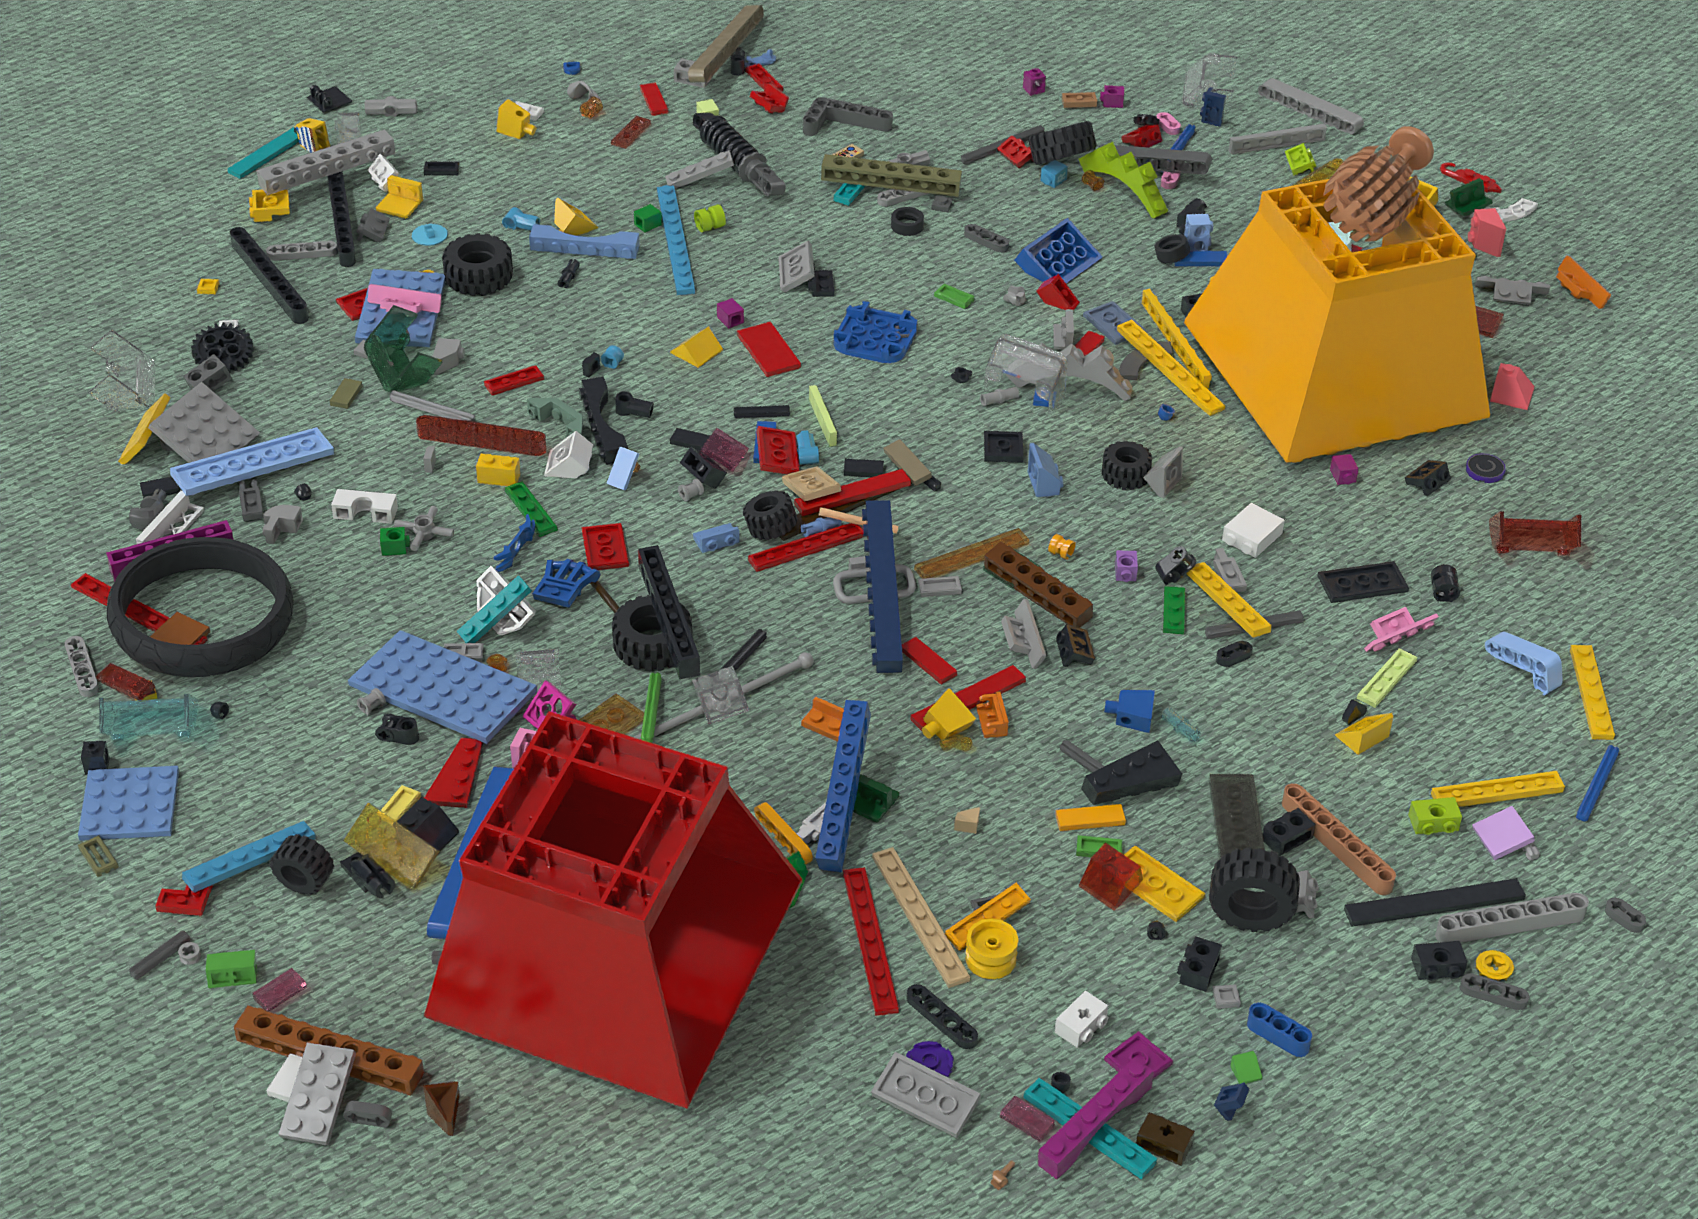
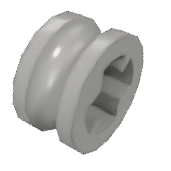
M188 942L179 947L178 954L183 964L191 965L200 960L201 953L198 944Z

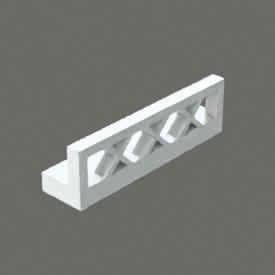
M180 491L136 538L137 544L162 538L167 534H177L186 531L204 512V507L191 504L189 496ZM188 509L195 511L194 514L184 515ZM184 521L183 526L173 527L175 523Z

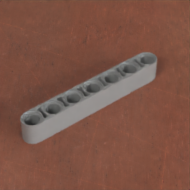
M1274 78L1268 79L1258 87L1260 96H1265L1271 101L1278 102L1287 108H1292L1301 114H1306L1315 120H1320L1329 126H1334L1340 131L1348 132L1350 135H1353L1364 125L1363 118L1360 115Z
M1570 893L1443 915L1439 918L1435 937L1438 942H1467L1577 923L1584 919L1589 900L1581 893Z

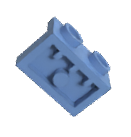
M731 523L693 533V539L702 553L714 551L718 548L739 543V528L733 527Z

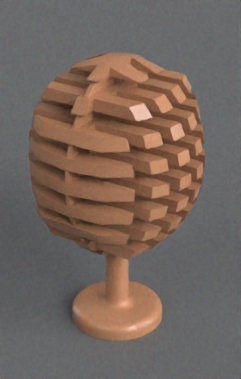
M1410 126L1397 129L1390 137L1389 146L1386 145L1375 154V149L1379 145L1364 147L1359 152L1348 157L1326 183L1324 195L1332 189L1333 192L1325 201L1324 207L1328 212L1337 206L1331 213L1330 218L1334 223L1342 221L1338 228L1344 234L1353 231L1350 233L1351 236L1349 238L1355 242L1369 234L1368 238L1364 242L1377 241L1394 231L1417 204L1420 192L1411 198L1410 196L1418 187L1419 180L1416 175L1409 179L1410 175L1413 173V170L1426 167L1434 155L1433 144L1423 131Z

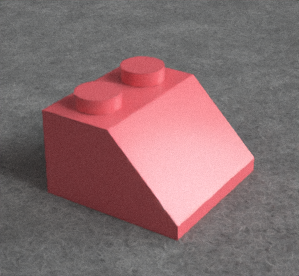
M1495 208L1475 210L1474 216L1471 218V230L1468 232V241L1472 242L1474 248L1500 257L1506 233L1503 221Z

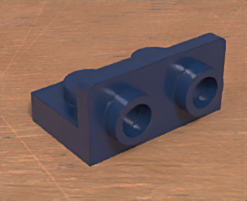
M1209 87L1202 96L1204 105L1200 111L1201 122L1221 127L1226 95L1214 93L1213 87Z

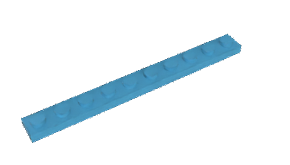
M667 185L657 187L677 295L695 294L674 186Z

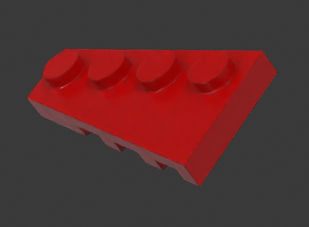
M461 738L424 798L439 806L467 808L483 742L476 739Z

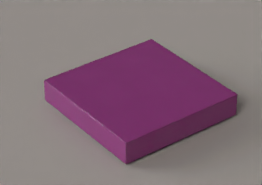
M1139 1031L1104 1057V1061L1117 1072L1135 1057L1153 1070V1079L1173 1064V1060Z

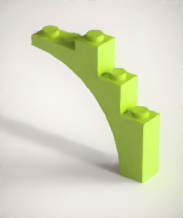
M1113 142L1078 159L1084 173L1103 172L1110 174L1129 186L1142 201L1151 218L1154 219L1168 212L1154 181L1158 177L1151 162L1138 167L1132 152L1120 157Z

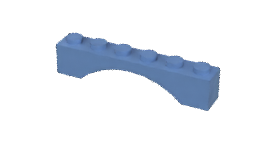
M533 224L529 236L530 250L636 259L640 247L639 233L621 231L607 236L581 237L566 234L552 226Z

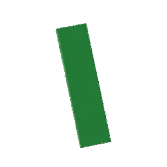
M523 481L505 487L506 494L525 519L526 515L529 514L531 522L532 520L535 521V532L539 537L558 531L557 525Z

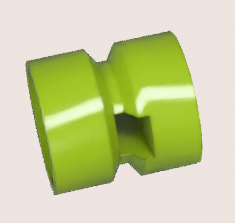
M719 204L708 207V210L703 208L694 211V221L701 233L712 230V227L717 229L726 225L725 213Z

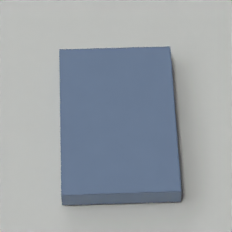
M1114 301L1083 312V316L1115 345L1127 341L1117 331V325L1132 319L1144 331L1146 330Z

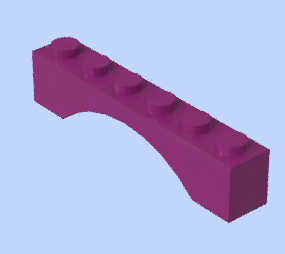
M1134 1057L1038 1150V1166L1056 1180L1060 1178L1075 1163L1088 1142L1111 1117L1123 1108L1137 1103L1152 1088L1153 1070Z

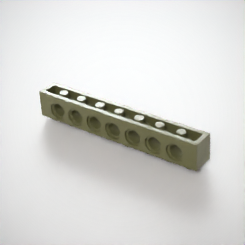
M829 154L824 155L821 166V180L956 197H959L962 170Z

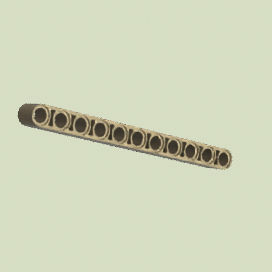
M746 5L689 68L688 79L691 83L708 82L763 19L764 10L762 5Z

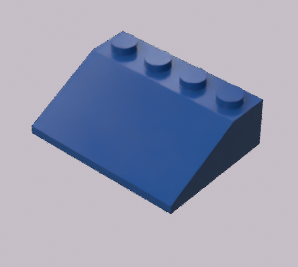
M1066 218L1023 248L1014 261L1025 273L1042 282L1059 274L1067 284L1103 257L1076 226Z

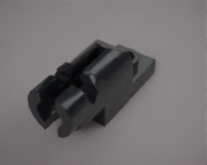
M1194 198L1178 213L1176 226L1179 228L1181 235L1185 234L1187 215L1206 213L1204 210L1207 208V205L1203 200Z
M358 851L340 861L341 867L364 893L370 892L372 895L382 899L381 888L389 895L393 892L395 888L394 879L369 853L363 855Z

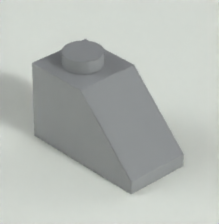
M438 338L431 359L432 375H438L459 365L460 359L464 358V348L461 347V340Z

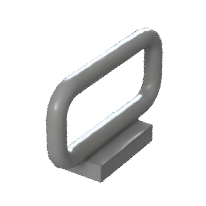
M865 556L849 558L848 570L839 572L833 579L835 594L842 603L858 604L871 602V600L867 599V594L846 596L841 585L843 579L866 576V571H869V568H865ZM895 564L896 572L903 573L908 584L906 589L897 590L898 598L908 597L916 589L914 575L907 566Z

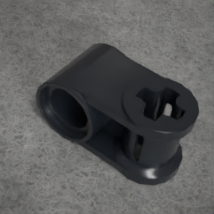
M1179 546L1156 564L1155 569L1165 585L1171 582L1176 583L1195 567L1196 558L1192 554H1188L1184 547Z
M385 714L382 718L383 723L375 731L376 737L381 741L405 745L415 744L420 738L417 721L414 718L394 714Z

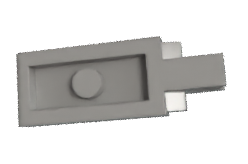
M1223 548L1215 549L1216 553L1213 564L1217 574L1234 591H1246L1247 584L1234 557L1228 558Z

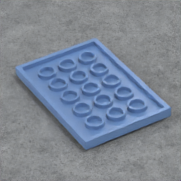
M373 269L369 285L376 284L441 294L442 296L445 276L440 273ZM367 290L355 335V343H361L362 340H366L379 345L430 347L438 313L422 310L414 316L405 315L401 311L389 313L386 312V309H381L380 304L368 302Z

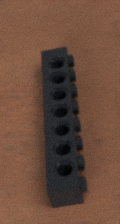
M659 546L639 548V570L679 680L700 676V656Z

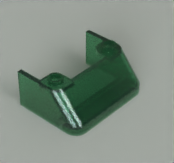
M396 305L391 307L364 343V351L382 387L390 393L426 384L443 363L438 358L420 352L416 354L411 362L409 361L404 351V348L410 342V334L407 328L418 315Z

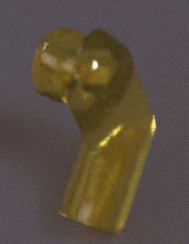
M958 734L940 740L939 744L943 751L950 748L968 751L971 749L973 742L971 738Z

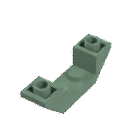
M558 398L527 399V412L531 418H536L541 422L553 416L556 420L565 423L566 438L575 431L583 436V415Z

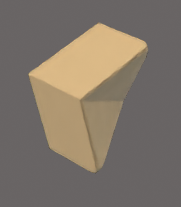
M980 808L958 812L955 818L954 830L976 834L980 818Z

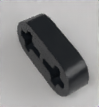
M1238 641L1220 648L1216 654V662L1223 667L1233 666L1249 659L1252 656L1253 647L1247 641Z

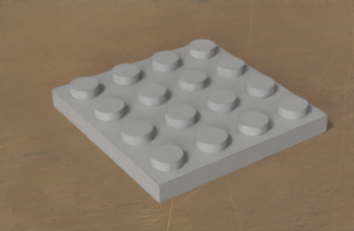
M202 382L151 422L148 427L188 463L244 448L260 434L258 430Z

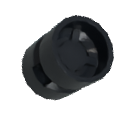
M1447 564L1435 567L1430 575L1434 598L1439 602L1455 601L1460 596L1457 570Z

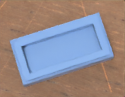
M620 447L607 484L626 490L639 453Z

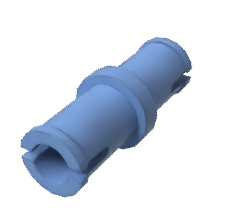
M820 517L814 522L801 525V533L806 532L803 536L807 537L841 526L842 522L841 520L829 517L824 519Z

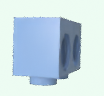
M1189 214L1186 217L1184 236L1187 237L1190 251H1208V246H1211L1210 232L1213 231V222L1210 221L1208 214Z

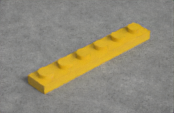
M1205 562L1196 564L1192 570L1186 573L1253 638L1271 632V624Z
M1571 645L1570 653L1592 739L1614 740L1615 733L1592 645Z
M1557 771L1435 787L1432 788L1431 796L1433 799L1455 797L1458 807L1562 793L1564 792L1565 785Z

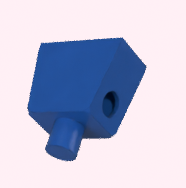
M1121 690L1119 701L1106 700L1104 713L1117 714L1116 725L1150 733L1155 690Z

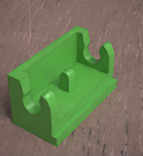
M255 950L207 954L205 971L208 988L257 984Z

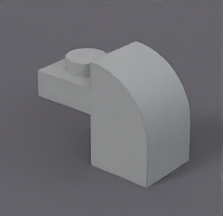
M278 505L264 513L265 525L263 527V536H265L266 543L274 544L281 531L297 533L303 522L301 507Z

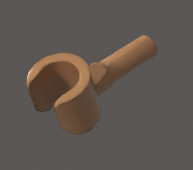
M1011 1160L1003 1169L993 1172V1179L990 1183L997 1190L1007 1185L1008 1179L1005 1176L1015 1166V1162Z

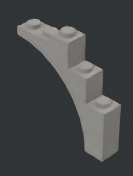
M1041 343L1010 364L1006 375L1018 388L1046 377L1074 376L1102 384L1115 392L1124 401L1131 398L1132 393L1130 381L1124 379L1120 375L1119 370L1113 366L1114 356L1103 345L1084 356L1083 352L1073 344L1054 355L1050 347Z

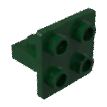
M1480 178L1451 190V199L1445 201L1447 207L1462 216L1471 215L1475 210L1484 209L1488 205L1493 204L1492 199L1485 196L1484 182Z
M860 774L853 812L878 823L899 798V792Z

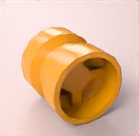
M1055 534L1049 543L1048 551L1053 554H1060L1062 558L1068 560L1069 558L1066 557V554L1071 556L1074 553L1076 543L1070 539L1065 540L1063 536Z

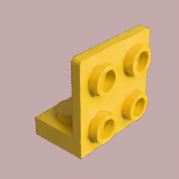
M390 175L387 178L388 194L376 206V211L407 219L423 201L422 183Z

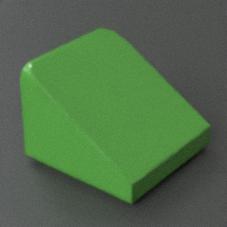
M1254 1051L1232 1056L1230 1067L1239 1084L1262 1080V1074Z

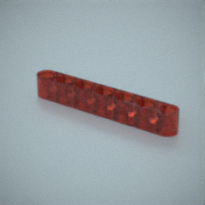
M421 415L416 419L417 435L423 440L531 456H542L547 451L546 436L540 431L431 415Z

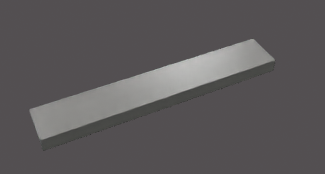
M1324 123L1231 137L1229 152L1230 154H1238L1324 141L1327 126Z

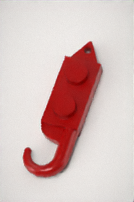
M1449 162L1443 163L1440 166L1442 174L1464 184L1478 178L1482 179L1486 193H1501L1502 191L1496 184V180L1476 173L1471 169H1459L1454 172L1446 168L1456 166L1454 163Z

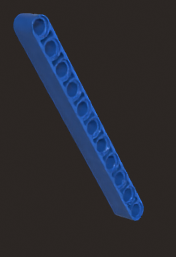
M493 767L427 924L428 938L446 939L463 879L459 859L514 768Z

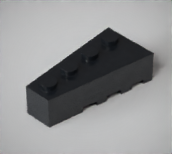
M1157 740L1086 775L1081 790L1089 801L1096 805L1119 800L1122 797L1140 795V793L1154 792L1162 788L1176 787L1179 785L1182 772Z

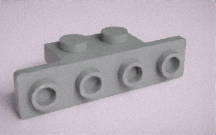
M1489 276L1477 277L1475 287L1494 289L1493 301L1526 305L1531 303V293L1548 294L1550 290V285L1544 282L1530 283L1526 280L1493 279Z
M1023 599L1014 612L1016 618L1004 616L1001 623L1009 649L1017 653L1027 654L1031 667L1037 669L1045 660L1046 653L1029 601Z

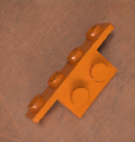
M1570 256L1564 258L1558 267L1559 272L1556 276L1561 281L1560 284L1571 290V295L1575 298L1589 299L1598 309H1602L1611 297V294Z

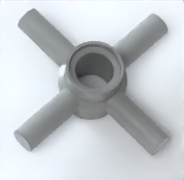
M431 506L427 515L417 516L414 522L395 520L394 527H405L407 530H413L416 534L410 546L411 550L417 551L421 542L430 540L434 534L448 537L454 536V529L438 527L433 523V519L438 511L437 507Z

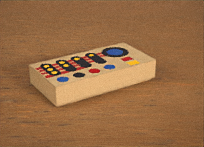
M851 144L833 155L860 158L864 156V150Z

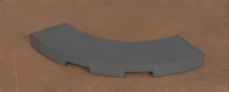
M1171 341L1157 342L1172 356ZM1137 349L1133 350L1122 361L1119 369L1120 375L1127 380H1137L1140 369L1149 360Z

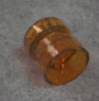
M591 97L587 102L580 105V113L589 119L603 110V104L597 97Z

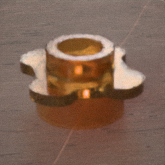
M493 654L486 660L488 666L503 672L507 671L505 666L507 658L501 654Z

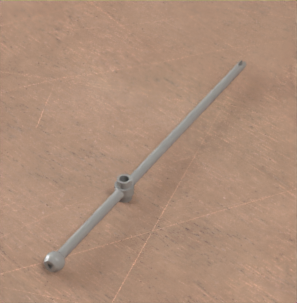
M807 652L801 653L796 661L724 695L716 691L710 692L707 696V703L656 726L654 737L712 709L723 713L729 708V701L794 670L810 668L814 663L812 655ZM641 734L634 736V738L642 740Z

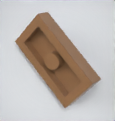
M1095 92L1062 93L1061 99L1064 108L1097 107Z

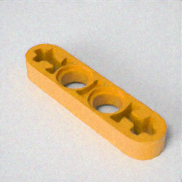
M767 802L754 807L756 818L770 833L773 832L775 834L776 840L783 847L786 846L788 848L789 854L799 851L805 864L813 861V855L808 845Z

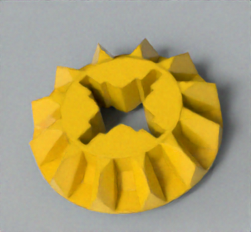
M1488 950L1478 955L1475 969L1479 970L1480 976H1486L1496 981L1501 979L1507 981L1513 973L1514 965L1506 954L1500 951ZM1492 961L1493 964H1495V966L1498 967L1497 971L1494 970L1493 967H1490Z

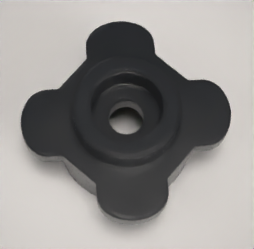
M957 367L955 372L951 374V378L957 383H966L969 380V376H972V371L963 367Z

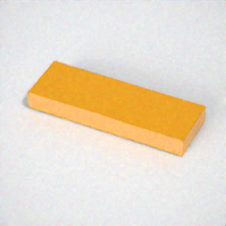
M1121 804L1056 810L1055 813L1059 831L1126 824Z

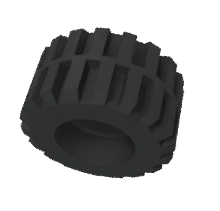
M1118 441L1115 444H1110L1103 453L1101 474L1104 481H1107L1109 485L1114 484V488L1122 487V490H1126V488L1134 490L1135 487L1139 489L1142 485L1145 486L1147 481L1143 477L1151 469L1152 454L1147 447H1143L1142 444H1137L1133 441Z
M774 490L758 494L751 498L743 508V515L749 532L754 538L759 540H770L785 535L792 530L798 519L791 497L784 491Z
M295 834L294 836H288L270 859V868L273 875L286 888L303 895H313L319 892L333 872L334 861L330 857V853L324 849L325 847L317 843V841L304 835Z

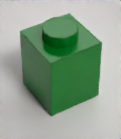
M652 204L634 211V225L644 233L662 225V213Z

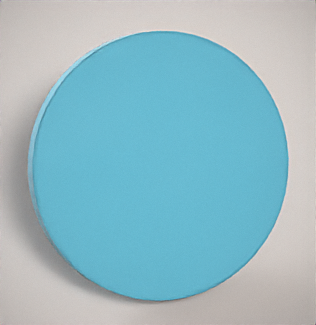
M425 224L414 229L412 239L420 245L430 246L443 242L447 238L448 233L441 225Z

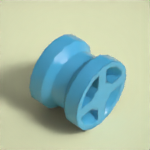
M612 345L606 349V352L602 354L600 359L605 367L615 369L619 362L623 360L624 353L619 347Z

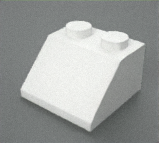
M575 431L550 450L544 476L577 478L580 475H584L589 470L593 444Z

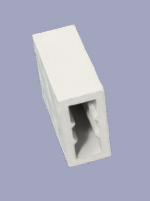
M1250 503L1224 526L1222 541L1256 558L1282 535L1285 520Z

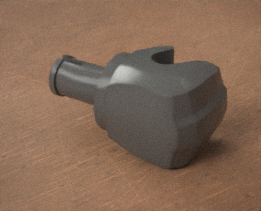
M156 489L152 496L143 498L140 504L141 508L130 509L129 522L132 527L145 530L165 508L162 503L167 496L165 491L161 489L159 492V489Z

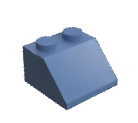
M1030 443L1027 472L1036 497L1060 495L1063 479L1062 476L1058 475L1057 463L1054 464L1050 454L1036 444Z

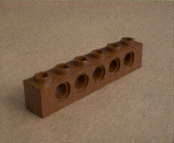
M999 542L984 555V567L986 570L1064 623L1080 628L1093 617V603L1089 599L1082 597L1073 588L1066 586L1058 578L1045 572L1042 567L1033 564L1027 557L1014 551L1012 547Z

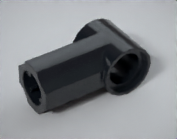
M738 47L730 57V73L734 76H740L745 73V51L741 47Z
M626 391L616 394L615 412L618 415L627 416L633 414L647 418L651 417L654 409L653 402L633 398L632 394Z

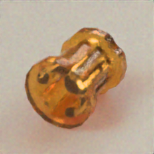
M1088 170L1083 174L1082 182L1085 185L1091 186L1094 192L1104 186L1103 178L1097 177L1094 171Z

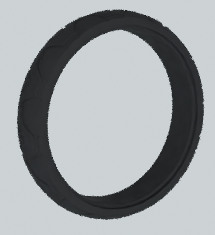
M186 538L165 543L144 552L132 560L120 572L108 595L107 622L111 634L116 639L115 641L119 647L142 666L159 673H166L167 675L208 677L210 675L216 676L239 670L268 654L279 643L289 627L293 614L294 599L291 585L284 571L268 554L260 549L226 538ZM197 569H222L248 575L268 588L275 598L271 611L257 626L239 636L210 644L184 645L160 641L140 632L125 616L131 601L148 585L172 574Z

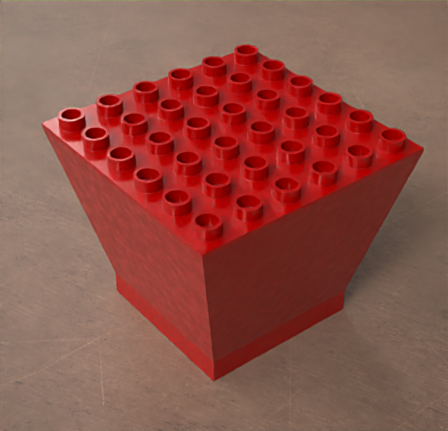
M549 711L459 859L463 879L424 1017L688 1109L802 883V878L729 785L727 766Z

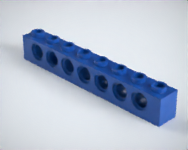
M845 701L815 857L819 870L842 872L871 718L867 701Z

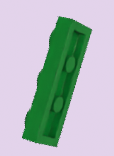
M1164 586L1163 633L1184 635L1185 588Z

